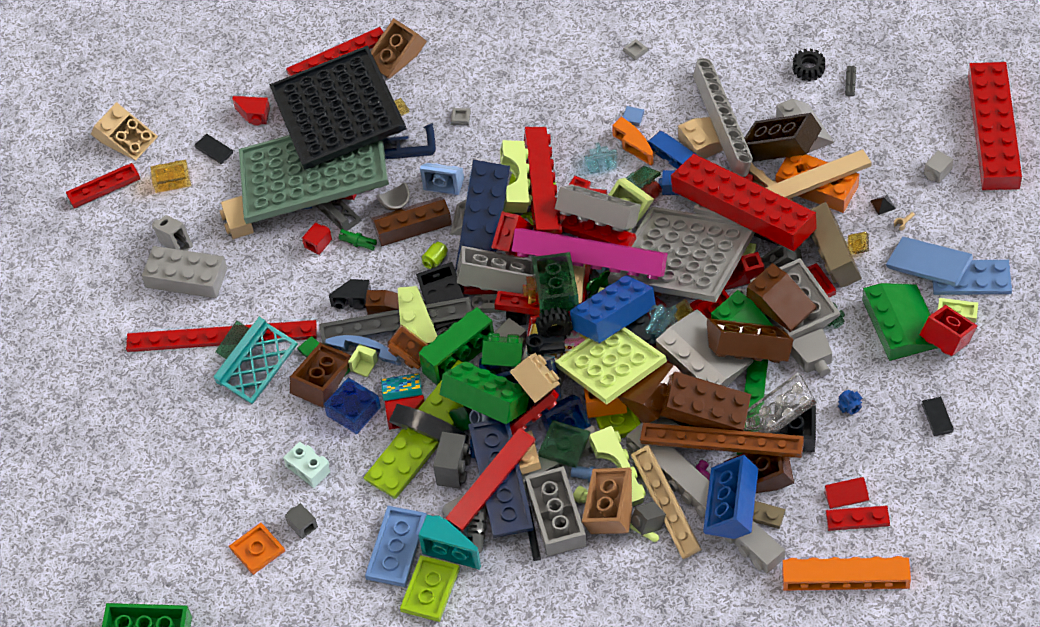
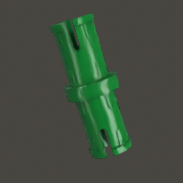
M342 229L340 231L342 235L339 234L338 237L340 241L351 243L354 247L360 246L372 251L375 248L373 245H377L376 239L365 237L359 232L352 233Z

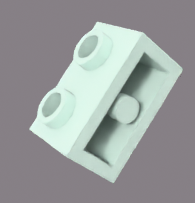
M301 442L295 445L283 457L285 466L313 488L330 473L328 460L324 456L319 457L309 445L305 446Z

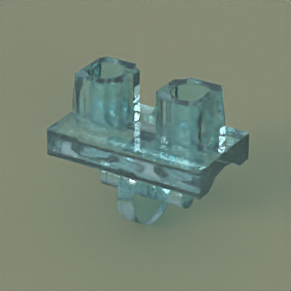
M599 142L595 143L594 149L589 150L590 155L584 156V165L588 167L590 174L600 172L599 163L605 162L607 170L617 167V149L608 151V147H601Z
M661 304L659 306L653 305L649 309L651 320L644 329L646 333L654 334L657 339L666 331V327L675 324L677 320L674 315L678 310L676 306L673 305L670 308H665Z

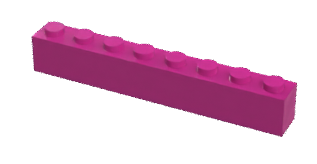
M515 228L512 251L517 252V256L528 257L530 254L536 255L535 259L547 260V257L554 258L556 263L565 264V261H571L572 265L583 267L584 264H589L592 269L602 270V267L610 268L609 271L614 273H621V270L628 271V275L639 276L640 273L647 274V278L656 280L665 274L668 255L665 252L523 228Z

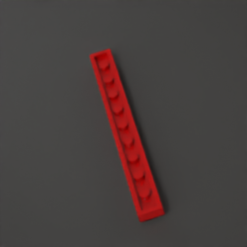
M316 320L268 323L293 340H307L311 336L317 339ZM253 324L127 333L126 350L127 352L237 345ZM267 330L263 335L264 341L275 339L274 333Z

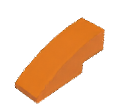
M620 117L612 125L613 136L622 141V148L652 166L654 164L653 151L646 138L633 124Z

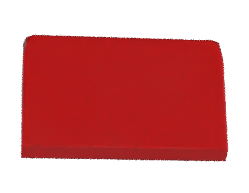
M864 477L827 484L824 488L830 509L869 501Z

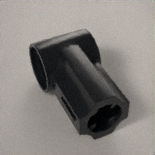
M531 334L526 338L527 354L530 356L536 353L537 356L540 354L543 357L544 354L565 353L564 336L542 337L540 334Z

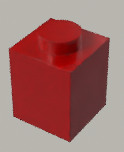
M315 222L302 237L304 248L320 255L332 241L330 229L325 225Z

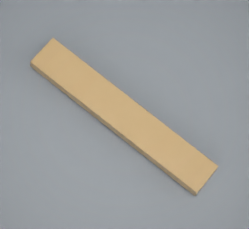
M862 149L766 188L787 199H791L871 167L872 162Z
M646 445L632 453L631 457L653 501L666 513L664 523L682 559H686L701 551L702 549L651 447Z

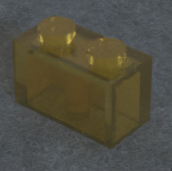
M186 159L150 166L152 183L156 193L191 186L190 172Z

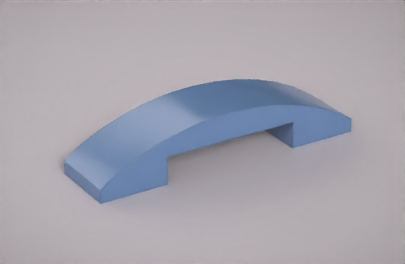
M342 335L328 338L325 341L328 346L346 352L350 345L358 347L361 344L376 350L379 353L378 357L384 362L399 366L402 363L388 351L387 347L369 338Z

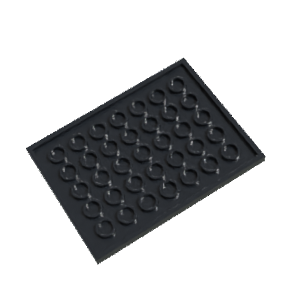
M368 45L269 84L304 170L407 130Z

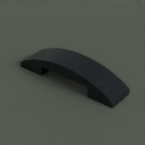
M396 404L389 423L405 430L409 428L440 442L442 432L466 435V440L469 438L460 429L433 415L400 404Z

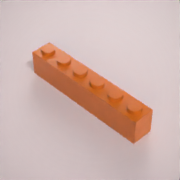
M874 556L872 558L851 557L844 559L838 557H831L829 559L812 557L809 559L789 558L782 561L783 591L910 589L909 557L894 556L892 558H882Z

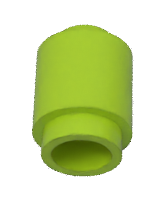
M439 241L433 243L421 257L423 265L428 269L438 267L447 256L448 248Z

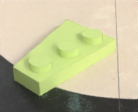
M418 287L398 288L400 326H405L427 344L432 343L438 335Z

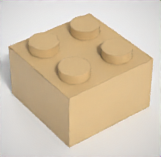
M536 353L528 356L510 371L535 403L560 385L557 374L553 370L549 371L545 366L547 364L545 359L540 354L537 356Z

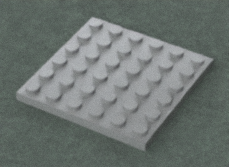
M651 207L635 233L636 240L632 247L668 253L664 276L658 277V280L647 278V274L640 273L639 276L628 275V271L621 270V273L611 272L608 276V282L613 284L621 277L628 275L653 287L654 292L716 302L755 232L726 218Z

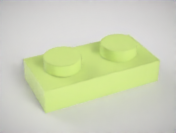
M939 298L938 310L947 305L968 320L976 323L977 302Z

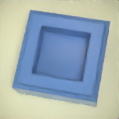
M627 106L623 118L634 126H640L644 109Z

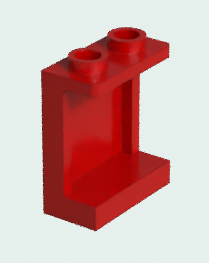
M502 211L491 248L503 251L507 255L517 256V252L512 251L515 228L532 230L533 225L520 215Z

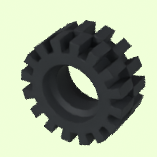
M811 48L810 51H807V49H804V52L798 51V54L796 53L793 58L794 75L797 74V78L802 77L804 81L806 78H808V81H811V78L817 80V76L820 78L824 74L825 57H823L822 53L819 54L818 50L813 52ZM805 62H812L816 66L805 67L802 64Z
M550 308L551 311L546 309L544 314L540 313L535 322L537 332L542 337L564 336L565 340L567 338L566 335H571L573 326L570 315L565 309L557 308L554 310V308Z

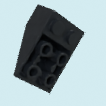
M452 262L416 274L426 305L465 298L461 285L457 283V273ZM461 319L434 323L433 325L435 331L444 326H451Z

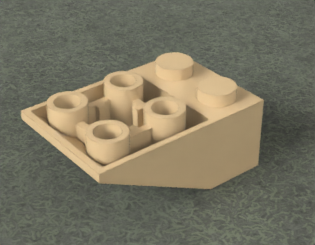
M117 102L94 125L91 135L102 144L135 161L158 137Z

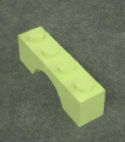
M502 140L500 163L510 166V171L516 178L513 184L507 186L504 212L526 213L528 206H531L532 196L528 194V190H530V179H527L529 164H526L528 149L525 148L524 141Z
M612 426L589 435V443L596 458L607 459L618 468L630 467L628 452L626 449H622L620 445L621 437L618 431H614ZM632 466L630 468L632 469L633 507L643 503L646 493L642 484H638L636 480L638 477L637 472Z

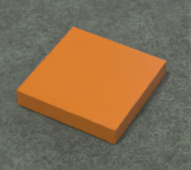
M259 523L229 545V549L253 575L286 551L262 523Z

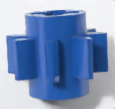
M846 390L840 394L838 407L842 413L847 412L852 415L862 408L861 400L863 398L858 391L854 393L853 390Z

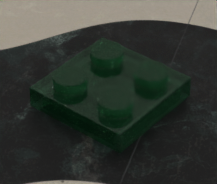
M552 420L539 449L538 456L576 468L589 440L590 431Z

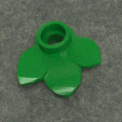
M605 270L598 278L592 279L587 284L586 290L591 291L588 298L597 294L600 287L606 288L611 285L608 282V276L611 273L609 270Z

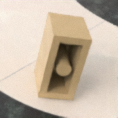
M242 196L221 202L222 210H219L222 221H227L224 226L227 234H231L232 239L254 233L252 224H246L244 220Z

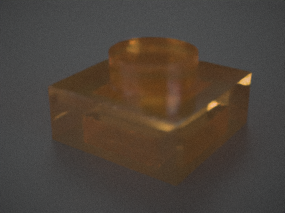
M526 276V284L522 285L523 296H527L528 304L536 303L534 276Z

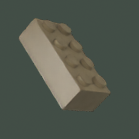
M825 202L810 209L816 212L817 229L811 236L819 248L818 252L822 260H824V266L834 284L838 282L842 288L861 280L862 277L837 220L827 203Z

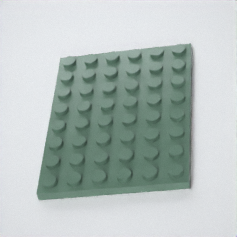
M290 135L239 149L243 214L246 224L389 185L383 140L306 170L303 169Z

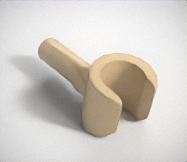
M911 212L905 218H896L894 220V227L897 224H902L899 227V231H903L905 224L915 216V213Z

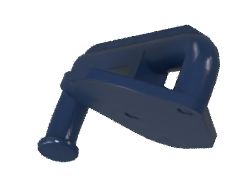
M433 123L423 127L427 135V145L401 147L400 139H409V135L384 138L383 141L389 140L390 144H397V148L384 149L385 159L433 155L436 152Z

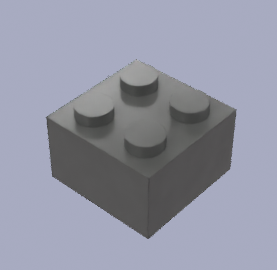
M442 432L433 464L437 486L460 489L461 484L466 482L467 471H465V468L470 466L471 454H469L470 444L467 443L466 435Z

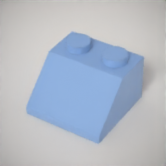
M437 163L421 165L420 172L423 190L459 195L464 180L463 168Z

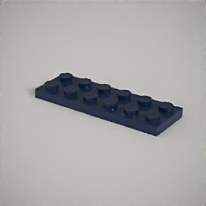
M473 159L455 265L456 271L462 246L497 252V250L491 247L501 212L504 208L510 166Z
M490 420L469 424V432L479 476L511 439L512 433L509 423L504 424L498 420ZM518 463L485 503L493 538L533 531L532 519Z

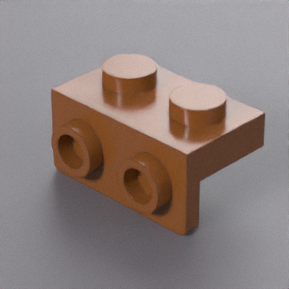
M403 325L398 328L387 342L388 351L392 355L402 357L408 367L412 369L415 367L419 370L421 367L419 352L424 346L429 344Z

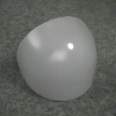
M404 182L386 193L377 194L376 198L384 208L398 210L407 204L410 192L407 184Z

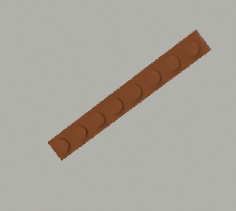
M643 423L640 443L802 458L804 436Z

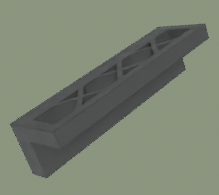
M340 198L336 199V202L332 200L331 202L315 205L341 230L348 231L362 221ZM335 206H341L342 212H340ZM345 216H352L355 220L349 223Z

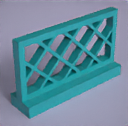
M259 316L213 376L215 382L253 404L298 343L266 323V320ZM267 330H270L274 333L275 339L264 341L263 335ZM287 341L291 344L287 350L279 351L278 342ZM276 343L277 352L266 354L265 345ZM262 346L263 354L252 356L253 348ZM278 356V363L268 366L267 357ZM264 358L266 367L255 369L253 360ZM251 361L252 369L241 371V364ZM267 372L265 380L256 381L255 373ZM253 373L254 382L243 384L242 375ZM239 376L241 385L231 386L228 384L231 377ZM255 386L256 392L251 398L245 395L244 388Z

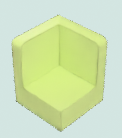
M359 344L348 362L351 372L368 377L378 361L377 352L374 349Z

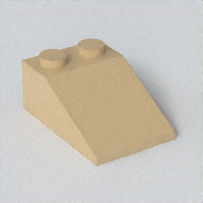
M710 117L694 118L678 125V139L685 147L698 156L706 159L723 151Z

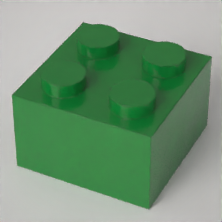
M494 332L484 335L481 364L516 367L522 360L523 338H519L518 334H508L507 337H504Z

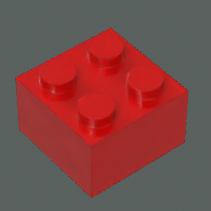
M944 305L928 317L919 335L926 342L940 348L943 353L953 356L969 344L978 325L947 305Z

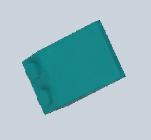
M427 514L418 535L422 554L480 570L481 562L478 547L443 517Z

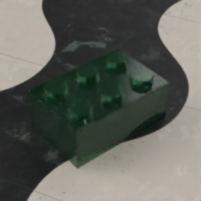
M570 252L532 257V270L540 313L544 314L546 309L551 311L550 308H554V310L557 308L565 309L566 312H569L579 305L578 290Z

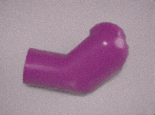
M701 459L695 468L710 480V473L706 470L709 467V463Z

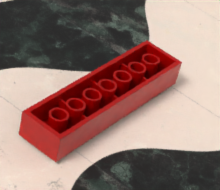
M970 63L968 82L982 190L1020 189L1022 172L1007 63Z
M693 154L671 174L673 192L792 251H795L817 229L816 212L696 154Z

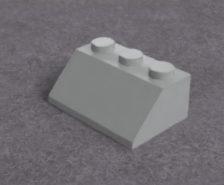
M792 98L776 105V118L812 113L822 130L809 152L834 143L808 103Z

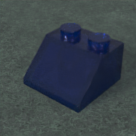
M573 394L557 401V404L550 410L546 408L541 412L542 416L540 418L555 445L591 426L580 397Z

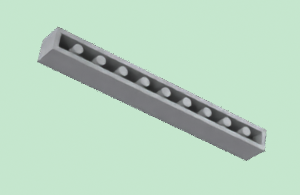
M643 422L626 435V447L631 453L647 445L640 443ZM649 445L672 491L679 492L686 504H692L697 514L702 518L705 517L709 480L673 447ZM754 521L750 534L736 539L725 538L728 543H734L738 547L742 556H748L756 569L759 571L763 570L766 574L785 559V549Z

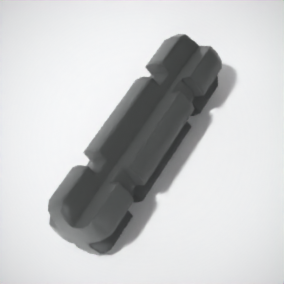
M849 65L846 68L845 95L854 96L856 67Z

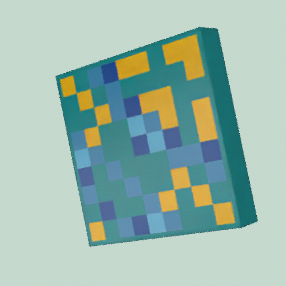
M420 373L381 379L383 401L422 395Z

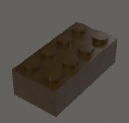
M812 113L755 121L744 139L752 155V162L784 157L789 158L806 155L814 141L818 138L822 128Z

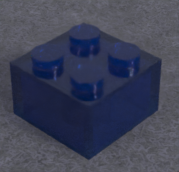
M348 377L324 403L327 417L353 433L358 434L381 408L379 395Z

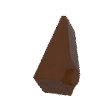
M367 290L365 304L367 315L399 310L398 293L388 290Z

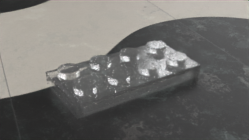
M796 373L748 408L744 431L775 434L815 405L817 402L803 377Z

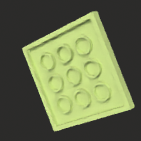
M624 327L601 343L587 338L557 359L555 364L558 369L602 402L608 404L666 363L667 360L664 354Z

